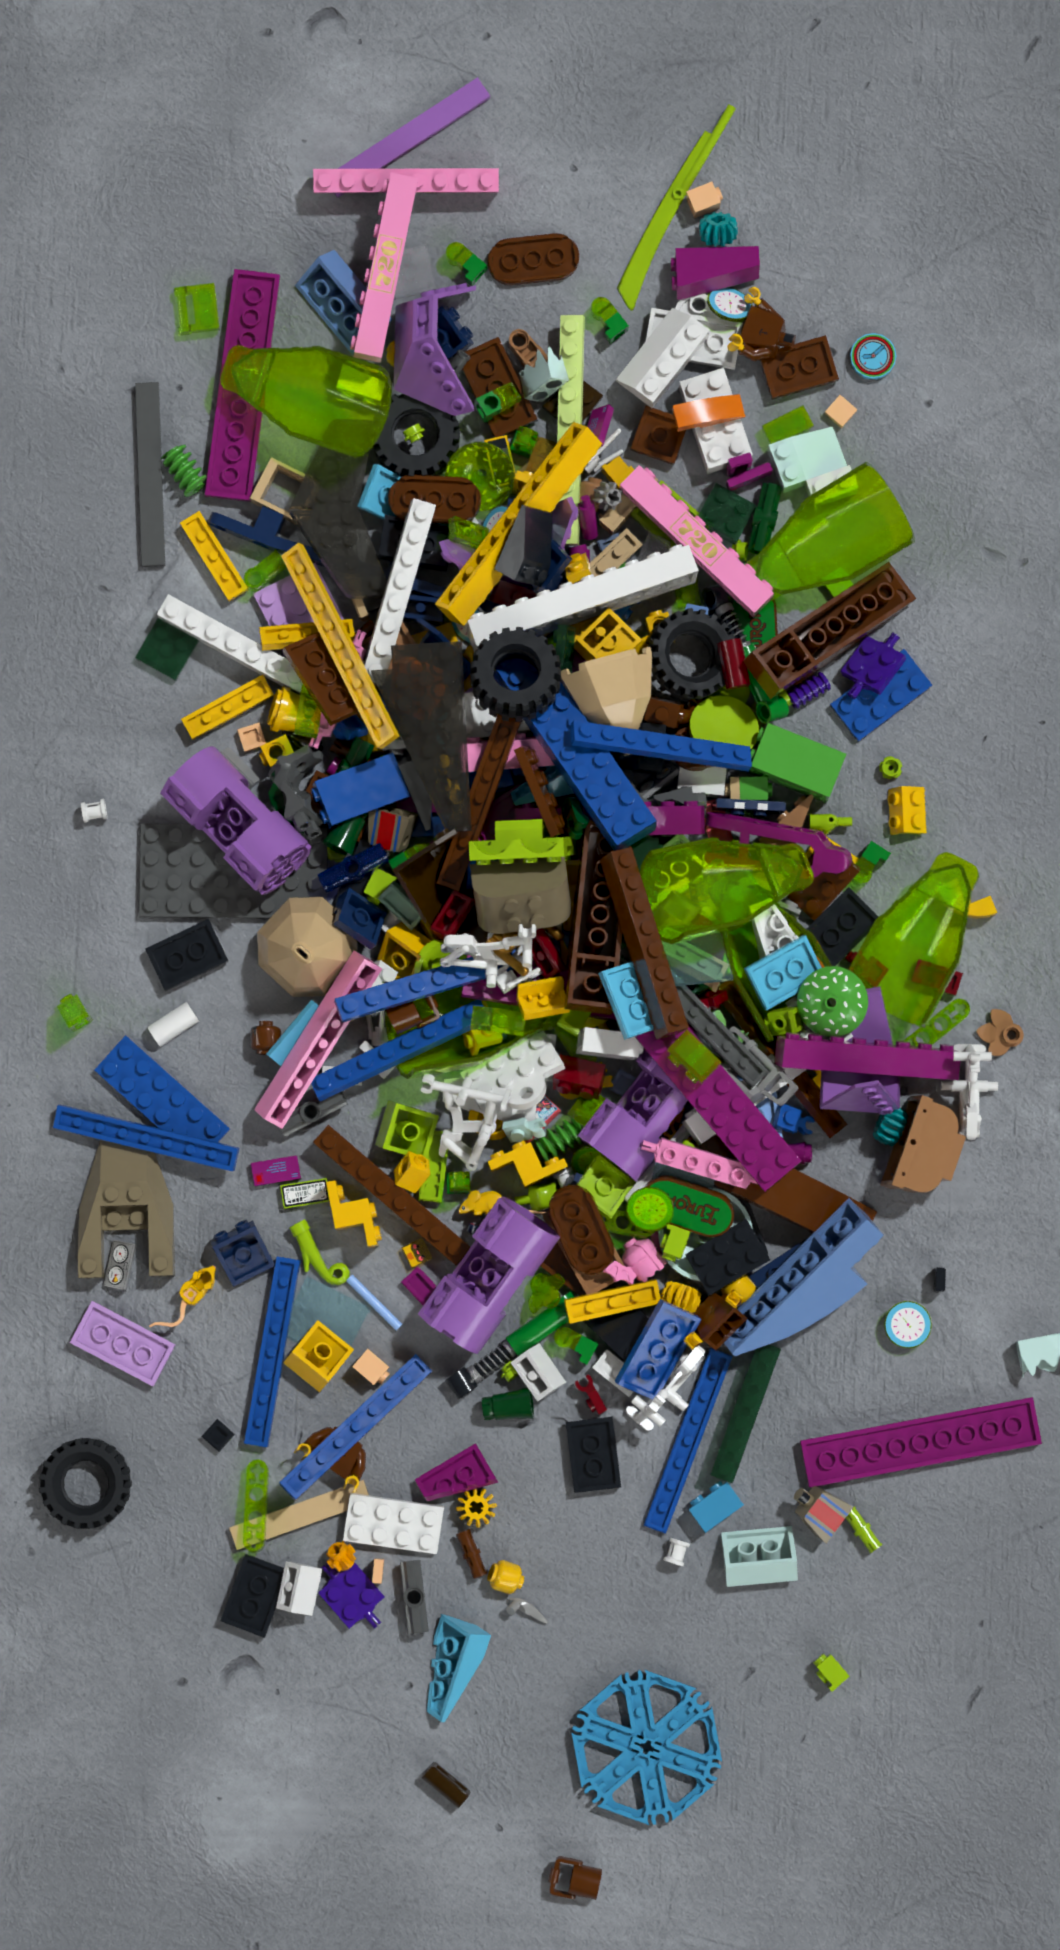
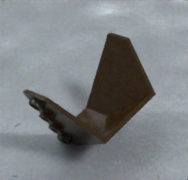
M446 828L435 835L433 843L392 869L433 939L440 941L442 939L433 934L430 927L454 891V889L438 884L437 881L452 839L457 834L455 829L449 831ZM464 879L461 890L458 892L474 899L473 890H466ZM474 904L455 935L467 933L474 936L478 943H486L489 932L484 931L479 926Z

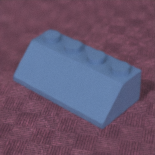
M333 250L319 256L295 284V287L350 353L354 355V350H351L350 347L352 337L358 335L359 328L355 327L357 313L362 314L364 305L359 304L362 291H367V288L338 253Z

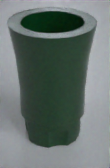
M368 813L336 824L323 840V844L341 855L352 857L355 844L366 823L365 819Z
M526 1387L516 1391L483 1397L482 1411L484 1420L534 1419L532 1393Z

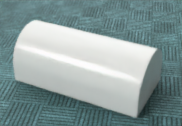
M185 1002L147 1028L161 1047L200 1021L189 1004Z

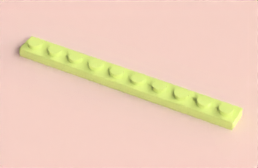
M560 315L559 358L562 355L569 381L558 390L557 443L573 422L582 425L584 315ZM581 474L575 479L568 492L563 495L560 501L572 497L575 505L578 507L580 503ZM579 511L578 517L574 520L571 527V537L567 539L565 546L579 545Z

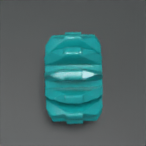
M712 212L711 215L706 214L704 218L700 219L699 236L701 241L706 242V245H714L715 247L721 245L724 247L725 244H732L733 240L737 239V222L735 217H731V214Z
M900 1108L893 1110L891 1114H880L873 1129V1138L884 1145H895L905 1129L908 1118L907 1113Z

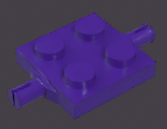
M892 632L885 643L866 636L841 670L842 676L852 680L854 683L847 693L850 698L856 699L862 689L871 690L879 695L884 691L906 661L904 654L893 649L896 642L900 639L897 634Z
M354 1562L350 1569L341 1570L340 1572H337L335 1568L332 1569L328 1563H326V1566L321 1567L331 1579H329L327 1585L318 1594L342 1622L350 1629L357 1621L365 1618L375 1629L377 1625L374 1621L378 1625L381 1621L372 1611L385 1596Z

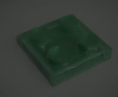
M715 483L698 516L705 522V528L708 531H714L721 538L735 545L756 505Z
M158 618L135 659L177 681L199 640Z
M558 624V629H555L553 634V643H556V655L560 658L561 671L569 669L570 673H572L576 627Z

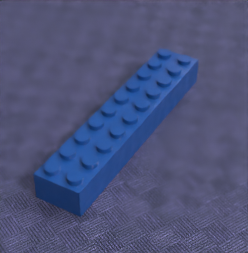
M508 659L494 669L493 676L499 685L506 689L523 690L536 682L538 671L528 661ZM560 682L559 693L556 694V700L552 705L548 704L547 711L543 714H540L538 711L536 718L529 720L528 717H523V720L613 851L625 849L655 831L657 820L609 751L571 744V723L573 720L588 721Z

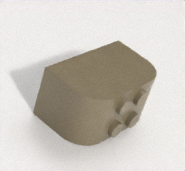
M547 857L538 858L536 863H523V858L514 859L512 864H500V860L492 861L489 865L470 864L477 920L479 926L484 931L493 934L518 932L519 924H522L523 928L526 929L531 928L532 924L536 925V929L553 927L565 922L570 917L572 908L565 857H561L560 862H547Z

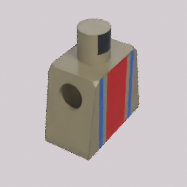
M390 805L368 812V842L370 845L380 847V860L389 861L393 858L394 852H400L407 848L418 819L417 813Z
M817 1486L812 1487L809 1492L804 1488H800L794 1494V1500L799 1503L795 1513L811 1532L826 1544L853 1509L844 1500Z

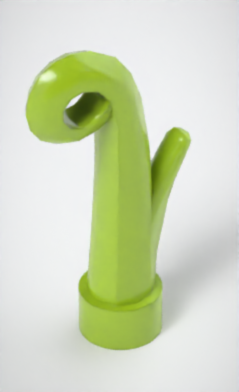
M306 1219L289 1227L293 1237L296 1238L299 1244L304 1272L309 1271V1264L311 1263L326 1282L332 1285H341L346 1282L350 1273L348 1267L343 1263H336L328 1270L309 1231L310 1226ZM336 1269H340L343 1272L339 1278L333 1276Z

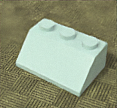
M792 1526L721 1532L727 1587L798 1580L797 1557Z

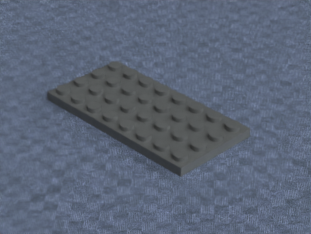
M141 823L139 917L270 919L289 898L323 897L327 900L328 847L323 844V840L328 835V827L320 825L319 828L322 834L313 840H309L306 835L297 830L311 846L309 856L297 871L294 869L285 878L286 882L268 894L261 895L259 891L254 890L223 858L225 853L203 830H198L191 824Z

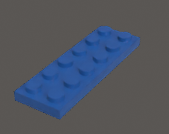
M126 1035L94 1069L158 1128L218 1143L230 1130L227 1125Z

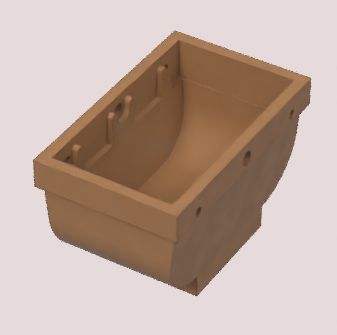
M924 1095L910 1096L905 1109L908 1116L905 1129L898 1142L893 1145L880 1185L906 1192H929L935 1189L941 1181L952 1180L966 1136L958 1134V1119L950 1108L933 1102L932 1098ZM900 1140L904 1142L902 1146L899 1144Z

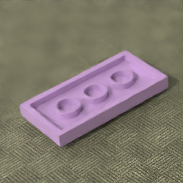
M91 1301L70 1341L71 1344L153 1387L176 1344L94 1301Z

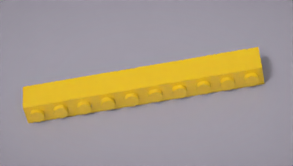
M575 422L571 424L437 600L435 605L450 621L465 626L467 620L470 619L481 603L485 601L493 587L500 581L503 574L496 571L495 566L522 504L552 512L563 495L568 492L575 479L583 472L591 458L596 455L602 442L587 426Z

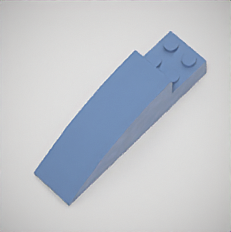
M848 1198L737 1309L748 1319L724 1344L734 1356L785 1339L836 1310L867 1285L866 1281L854 1268V1265L879 1242L884 1234L870 1217Z

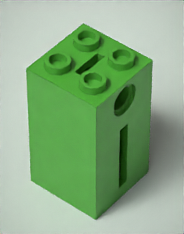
M770 723L767 724L766 729L761 727L756 739V744L759 746L757 750L752 749L751 751L752 767L748 773L758 777H768V781L806 796L812 794L814 799L827 803L846 753Z

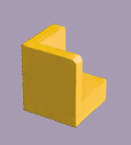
M617 456L609 464L601 466V472L610 482L617 483L616 489H620V484L634 471V468L632 466L628 467L620 456Z

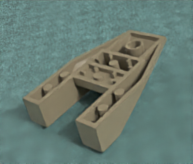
M100 1139L79 1207L78 1278H105L104 1231L148 1230L149 1276H175L174 1205L155 1153Z

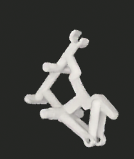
M519 924L518 936L506 937L502 941L492 943H478L474 936L467 933L447 935L441 945V952L450 954L440 959V965L443 967L461 966L486 969V986L494 988L496 987L498 965L508 964L499 958L493 950H509L511 946L522 945V956L513 957L520 961L523 967H527L529 971H532V938L536 937V925L532 924L531 928L526 929L523 928L522 924ZM488 933V939L492 937L493 933ZM464 954L471 955L474 960H461L457 958ZM532 976L524 980V982H531Z
M955 1044L954 1050L959 1052H953V1061H965V1080L941 1081V1090L959 1092V1134L964 1135L966 1128L967 1139L975 1140L979 1138L982 1120L979 1115V1092L998 1091V1082L977 1080L978 1072H980V1061H992V1052H985L986 1047L983 1044Z
M424 1074L422 1082H427L430 1085L423 1084L421 1092L425 1094L432 1093L433 1090L443 1092L445 1107L447 1110H450L453 1120V1129L443 1130L439 1155L445 1157L446 1150L448 1149L466 1164L465 1166L468 1170H476L484 1146L490 1139L491 1134L496 1130L495 1122L498 1109L495 1107L496 1103L501 1104L500 1111L505 1112L512 1090L507 1089L505 1095L472 1089L473 1081L469 1077L464 1078L462 1085L458 1086L435 1081L433 1075ZM453 1094L458 1095L456 1102H454ZM467 1097L487 1101L484 1119L463 1121L460 1106L465 1104ZM463 1132H479L473 1150L461 1140Z
M699 1345L691 1352L688 1346L682 1353L665 1386L654 1399H650L646 1403L636 1395L631 1403L641 1411L639 1412L634 1406H628L625 1410L626 1414L644 1430L650 1431L653 1429V1423L647 1419L648 1417L659 1427L666 1421L657 1413L658 1409L666 1401L665 1399L683 1412L689 1404L676 1391L691 1373L697 1370L705 1358V1350Z

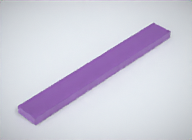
M477 77L338 169H383L489 100L490 95ZM334 193V194L336 195L337 198H339L340 196H342V195L345 194V193Z

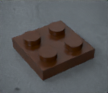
M645 406L630 450L674 465L686 430L677 431L674 415Z

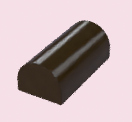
M433 1762L422 1776L424 1781L457 1808L465 1802L471 1793L467 1787L436 1762Z

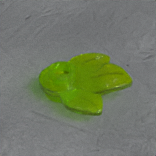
M539 1273L532 1278L530 1288L533 1293L528 1300L531 1313L535 1314L542 1306L548 1309L557 1307L561 1299L558 1289L565 1283L562 1275L554 1274L549 1276Z

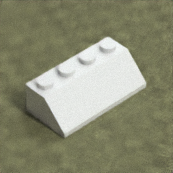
M672 308L621 372L616 381L649 407L653 408L707 340L710 330L692 316Z

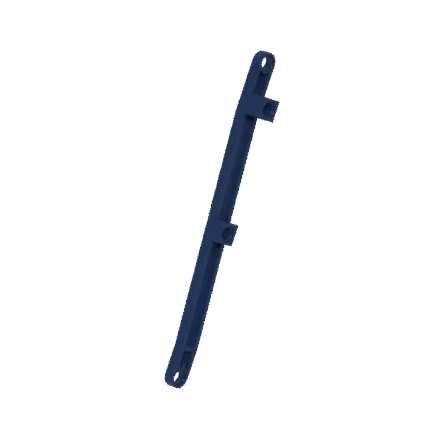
M262 506L254 527L216 512H211L207 522L216 529L280 554H284L297 544V542L278 537L285 522V517L283 514ZM304 545L312 563H316V565L346 574L352 572L353 576L387 585L393 564L391 561L386 570ZM415 578L411 593L419 596L440 598L446 587ZM485 600L479 607L487 614L493 612L492 609L500 606V604ZM553 631L547 637L560 634L557 631Z

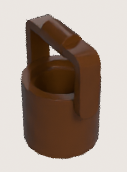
M434 995L425 997L429 1008L433 1010L434 1014L424 1019H421L413 1001L385 1010L397 1035L415 1026L421 1028L439 1019L440 1014L437 1009L439 1005Z
M558 1856L555 1865L550 1870L548 1880L551 1883L550 1893L569 1899H575L576 1896L596 1900L602 1869L582 1865L583 1861ZM560 1862L573 1865L568 1892L555 1889L560 1874Z

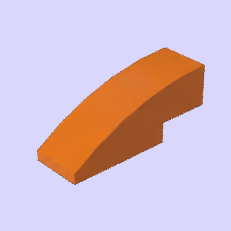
M740 394L700 399L673 405L672 407L678 432L745 418Z

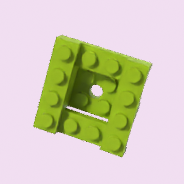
M543 819L495 821V840L469 841L470 861L476 860V865L491 864L490 860L500 859V864H512L514 859L523 858V863H536L538 858L547 857V862H560L561 857H565V860H571V855H577V840L571 837H550Z

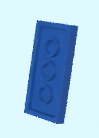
M905 649L901 650L900 653L905 655L906 661L881 695L871 690L862 689L856 699L848 696L847 693L850 691L848 690L830 704L831 708L858 742L932 687L931 682Z
M660 1299L617 1375L615 1382L624 1388L653 1400L665 1386L687 1344L683 1340L688 1334L693 1331L695 1332L701 1318Z

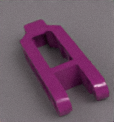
M707 812L705 825L740 832L738 851L731 849L718 850L702 846L701 856L705 861L809 881L822 872L837 874L851 866V853L846 848L832 845L823 831L720 812ZM750 834L811 845L814 850L813 864L809 867L799 865L795 861L788 863L777 861L774 857L766 859L752 856V853H747Z

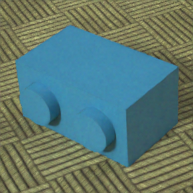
M718 1481L709 1488L711 1493L703 1498L700 1494L689 1502L692 1506L688 1510L705 1533L744 1506L727 1481L723 1484L721 1481Z

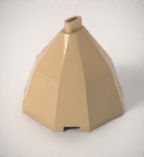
M650 647L643 648L640 655L637 654L636 649H631L578 664L579 671L570 673L569 669L561 671L560 682L588 722L639 730L651 697L652 652Z
M323 897L289 898L257 932L258 965L292 997L325 996L352 952H357V940L333 925L336 914L333 913L335 908ZM299 949H302L307 954V956H303L299 952Z

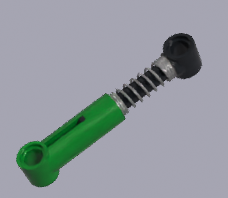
M719 584L704 588L702 591L703 604L709 610L717 613L718 619H722L721 624L725 622L728 625L725 629L728 631L727 634L733 633L735 639H742L746 659L756 648L754 644L751 645L750 641L746 640L747 635H744V629L741 630L740 628L742 624L737 622L739 618L735 617L736 613H733L734 608L732 606L734 599ZM748 670L751 684L748 687L757 704L756 714L758 719L762 723L767 724L786 718L789 713L786 700L778 695L770 699Z
M570 1291L550 1307L505 1337L506 1341L501 1344L502 1346L496 1347V1350L491 1351V1354H486L484 1359L480 1358V1362H475L474 1366L471 1365L467 1369L464 1366L447 1378L445 1381L457 1398H462L478 1386L477 1383L484 1379V1375H489V1372L494 1371L496 1367L499 1368L501 1363L505 1364V1361L507 1359L510 1360L511 1356H520L559 1327L566 1324L568 1318L564 1299L573 1298L572 1292Z

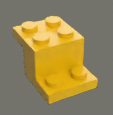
M609 607L600 616L556 630L586 661L635 649L642 641Z
M524 1140L512 1145V1151L504 1154L503 1150L491 1155V1160L488 1161L491 1172L513 1163L524 1188L568 1169L565 1159L559 1160L558 1156L546 1161V1166L542 1168L531 1142L526 1144Z
M336 1180L326 1182L335 1229L342 1230L364 1225L368 1247L379 1246L378 1241L382 1240L380 1227L374 1225L373 1218L377 1217L375 1203H370L368 1198L341 1203V1200H345L343 1186L338 1185Z

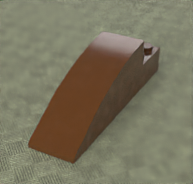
M887 562L753 650L743 663L768 697L772 699L791 685L797 686L915 601L916 597L890 562Z
M589 820L586 828H584L566 964L568 977L564 1009L611 1015L613 1009L598 973L619 966L622 929L600 859L612 852L613 849L593 820Z
M716 1134L703 1142L699 1147L704 1151L737 1160ZM794 1168L766 1192L758 1184L752 1182L744 1189L687 1172L690 1176L726 1191L739 1199H743L811 1233H814L848 1198L859 1206L872 1221L877 1211Z

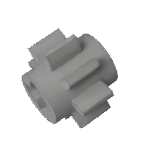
M601 481L600 486L593 490L595 492L593 502L600 503L599 509L606 510L608 508L615 510V506L622 502V490L615 489L617 483Z

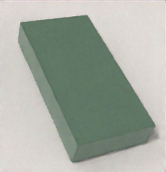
M395 881L378 897L411 931L422 920L405 890Z

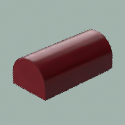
M736 638L718 643L726 690L750 686L748 669L743 663L745 654L742 639Z
M454 890L431 925L430 930L442 940L447 935H455L474 906V899Z
M544 928L536 930V937L532 938V958L538 968H540L545 979L553 978L566 970L567 967Z

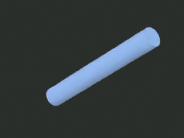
M353 1274L346 1280L396 1331L402 1326V1323Z

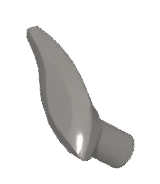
M509 1598L511 1604L506 1608L508 1614L513 1615L517 1610H520L545 1624L548 1623L541 1612L529 1602L521 1598Z

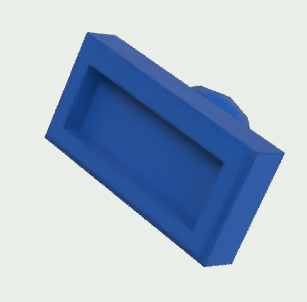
M353 715L338 722L333 734L340 740H351L355 737L367 735L368 729L357 715Z

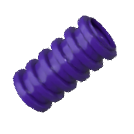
M818 672V676H812L810 681L807 679L805 684L800 683L799 687H794L792 692L787 691L794 708L798 710L801 704L804 706L806 701L811 702L812 698H817L819 693L824 694V690L827 689L829 691L831 689V685L823 673Z

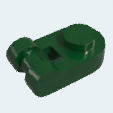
M566 797L562 803V815L569 836L579 840L584 833L583 828H586L589 818L583 814L582 804L576 797Z

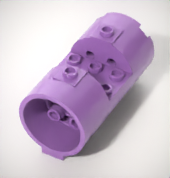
M207 747L193 755L173 776L169 777L160 794L191 825L198 830H203L225 853L223 858L254 890L259 891L261 895L268 894L286 882L285 878L294 869L297 871L310 854L311 846L278 811L271 812L250 791L248 780L216 747Z
M645 1049L639 1058L636 1059L642 1072L617 1104L606 1098L578 1134L583 1143L588 1147L592 1146L635 1182L640 1179L654 1161V1153L641 1150L643 1140L657 1144L661 1134L666 1132L671 1121L683 1110L685 1103L694 1108Z
M504 1196L497 1200L472 1237L475 1239V1242L454 1272L443 1277L418 1313L431 1327L440 1333L443 1332L446 1336L453 1339L454 1343L475 1354L482 1350L506 1316L503 1308L507 1305L527 1275L534 1276L560 1239L556 1231L520 1204Z

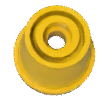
M283 686L281 690H276L270 707L267 725H270V730L274 732L281 730L309 734L310 729L308 726L317 705L291 691L290 687Z

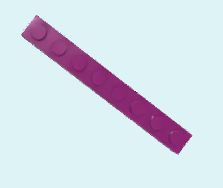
M660 801V806H651V802H644L657 820L656 830L649 835L705 834L704 805H698V801H684V806H675V801ZM535 803L522 804L521 808H514L515 820L543 819L539 808H535ZM556 806L558 815H561L562 807ZM582 807L583 814L587 815L589 820H592L584 807ZM564 828L566 834L561 836H569L567 828Z
M786 1032V1036H777L774 1064L784 1068L958 1080L961 1061H953V1052L959 1051L954 1050L953 1045L940 1044V1048H933L932 1044L919 1042L918 1046H910V1042L896 1041V1045L888 1044L887 1040L874 1039V1043H867L864 1038L853 1037L852 1041H844V1037L830 1036V1040L822 1039L821 1035L808 1034V1038H801L798 1033Z

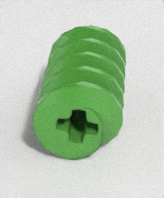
M184 444L172 448L161 459H165L163 463L165 467H170L169 473L171 475L175 474L174 481L180 482V490H185L184 496L190 497L206 486L203 481L207 476H198L202 469L201 467L193 468L197 461H188L192 453H183L187 447Z
M574 1115L571 1116L572 1124L563 1120V1128L555 1124L554 1133L548 1128L546 1129L547 1137L538 1138V1141L534 1139L545 1161L549 1160V1153L557 1157V1149L565 1153L566 1144L573 1149L574 1140L580 1145L583 1143L581 1138L578 1137L582 1128Z

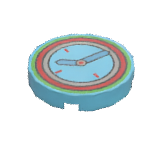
M865 334L858 338L852 346L850 353L851 366L864 379H882L891 372L895 365V347L888 338L881 334Z

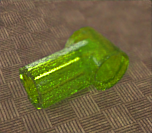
M274 550L254 568H250L245 572L244 581L250 591L257 592L263 589L268 582L287 568L281 555ZM253 575H259L261 582L257 585H252L249 583V578Z

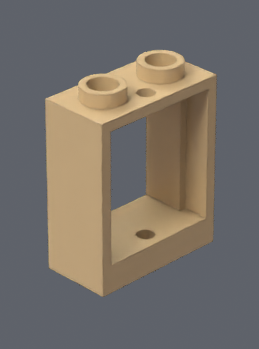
M271 457L250 500L251 503L261 508L264 506L283 514L285 520L301 527L303 522L307 523L313 513L311 507L314 501L318 503L323 490L321 489L320 481ZM278 471L312 488L298 517L263 500Z

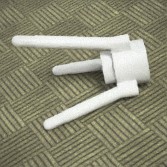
M617 429L604 442V445L597 450L596 455L585 466L584 470L588 474L592 471L596 473L603 464H607L623 454V450H619L598 463L600 460L598 455L621 433V429Z
M522 945L512 956H519L522 953ZM503 965L497 970L496 983L505 994L518 984L525 983L524 980L532 976L533 979L542 973L540 968L529 971L526 976L517 978L512 970L506 971L509 965Z
M385 1010L380 1012L379 1027H375V1031L371 1015L366 1016L369 1031L368 1039L372 1040V1046H380L394 1039L395 1029L391 1025L390 1032L389 1028L384 1027Z

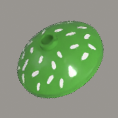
M838 966L823 967L812 972L801 984L797 996L798 1012L802 1021L813 1032L826 1037L844 1036L855 1030L865 1018L868 1009L867 990L861 979L852 971ZM829 998L836 1000L834 1007H830L827 1004Z

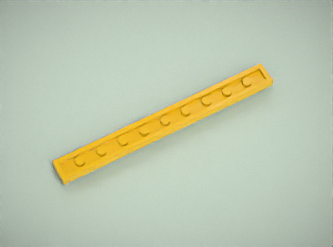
M297 543L281 557L376 747L383 749L397 739L399 734L304 545Z

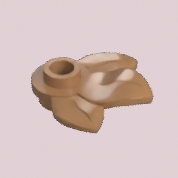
M992 1009V1023L984 1024L976 1031L981 1040L990 1043L988 1052H992L993 1056L1005 1054L1010 1047L1019 1045L1024 1037L1022 1028L1013 1023L1011 1015L1000 1009ZM1013 1031L1016 1034L1015 1039H1009L1007 1033Z

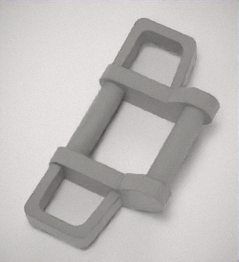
M731 1027L729 1031L733 1035L737 1034L746 1042L744 1046L770 1073L757 1087L749 1090L733 1075L735 1071L727 1063L721 1066L752 1103L766 1096L777 1105L783 1106L798 1090V1086L785 1074V1070L782 1067L776 1066L758 1048V1044L754 1040H750L738 1028ZM783 1078L789 1084V1089L781 1098L777 1099L769 1091Z

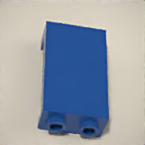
M394 753L317 780L312 784L313 788L311 789L314 801H319L322 809L319 811L323 824L327 823L329 828L395 802L405 801L410 797Z

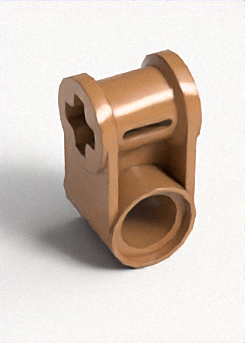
M516 329L510 334L509 348L518 358L524 369L525 365L535 367L537 349L541 352L545 361L548 362L546 353L526 331ZM522 337L525 340V344L518 347L514 345L513 339Z

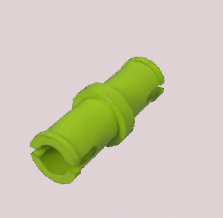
M854 1506L846 1520L855 1531L853 1534L856 1537L859 1536L871 1554L883 1544L880 1543L870 1529V1523L864 1521Z

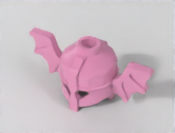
M659 1228L648 1229L651 1240H636L634 1237L629 1239L623 1245L625 1251L622 1262L625 1266L617 1261H613L603 1272L611 1275L614 1282L623 1280L631 1285L634 1283V1279L645 1283L648 1277L655 1275L656 1270H662L667 1261L662 1258L658 1238Z

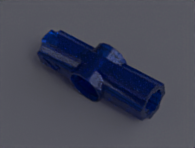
M378 843L355 856H347L341 863L317 875L325 892L329 893L352 880L363 878L366 873L390 861L382 844ZM352 863H358V869L355 873H349V866Z

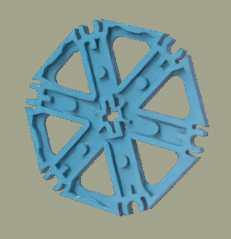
M637 1670L638 1678L636 1680H631L629 1673L625 1672V1680L627 1682L624 1684L622 1674H620L579 1710L588 1713V1716L586 1717L581 1713L577 1714L578 1718L583 1719L584 1725L582 1727L573 1725L572 1729L576 1732H582V1735L572 1733L581 1787L590 1782L591 1785H588L584 1790L585 1794L590 1790L597 1792V1796L592 1802L597 1803L602 1797L604 1799L597 1807L649 1825L648 1815H651V1822L653 1825H656L655 1817L658 1814H662L665 1822H668L669 1815L667 1812L670 1811L673 1821L714 1785V1783H709L705 1779L708 1777L712 1781L717 1780L716 1776L710 1774V1769L712 1767L721 1769V1765L717 1762H712V1759L722 1762L712 1706L709 1710L703 1712V1709L709 1706V1701L707 1700L702 1705L697 1703V1698L702 1693L698 1691L691 1697L690 1694L697 1688L645 1670L646 1679L643 1680L641 1670ZM654 1684L677 1691L681 1695V1701L656 1723H654L649 1688ZM614 1692H623L626 1697L631 1728L601 1718L597 1714L598 1706ZM701 1720L705 1723L709 1741V1750L706 1753H698L671 1743L695 1721ZM592 1740L623 1752L600 1772L591 1773L587 1767L584 1745L587 1741ZM649 1740L651 1741L650 1745L654 1749L659 1750V1752L648 1750L647 1754L643 1753V1748L634 1743L645 1744ZM663 1766L695 1777L697 1781L696 1787L679 1802H672L668 1798ZM637 1771L640 1773L645 1801L641 1809H634L617 1803L612 1798L613 1792Z

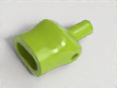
M810 814L809 829L823 831L825 835L829 834L837 826H852V817H837L833 814Z
M556 1183L529 1186L528 1195L514 1197L515 1202L520 1205L530 1204L531 1209L535 1211L548 1209L550 1199L557 1191Z

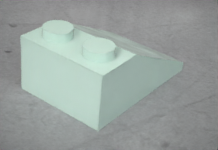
M833 427L792 436L769 444L767 449L783 493L805 486V482L808 479L847 466Z

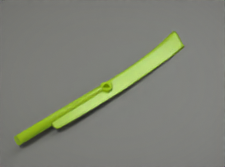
M728 104L712 133L704 131L665 194L617 286L629 310H634L641 286L656 250L686 196V191L690 189L735 112L736 108Z

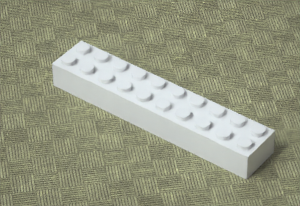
M682 544L671 547L669 552L660 554V552L652 553L647 556V559L640 562L638 559L627 562L625 567L616 569V567L608 568L603 571V574L596 577L592 574L583 577L581 582L572 584V582L564 583L559 586V589L552 592L544 590L537 593V597L528 599V597L520 598L514 602L515 604L508 607L500 605L493 608V612L487 614L483 612L476 613L467 620V635L474 652L476 649H479V644L483 639L489 640V634L495 631L498 634L502 633V628L509 627L510 631H514L516 627H523L525 632L532 629L537 631L536 636L538 637L600 616L608 607L614 611L696 582L699 570L690 546L686 545L683 547Z

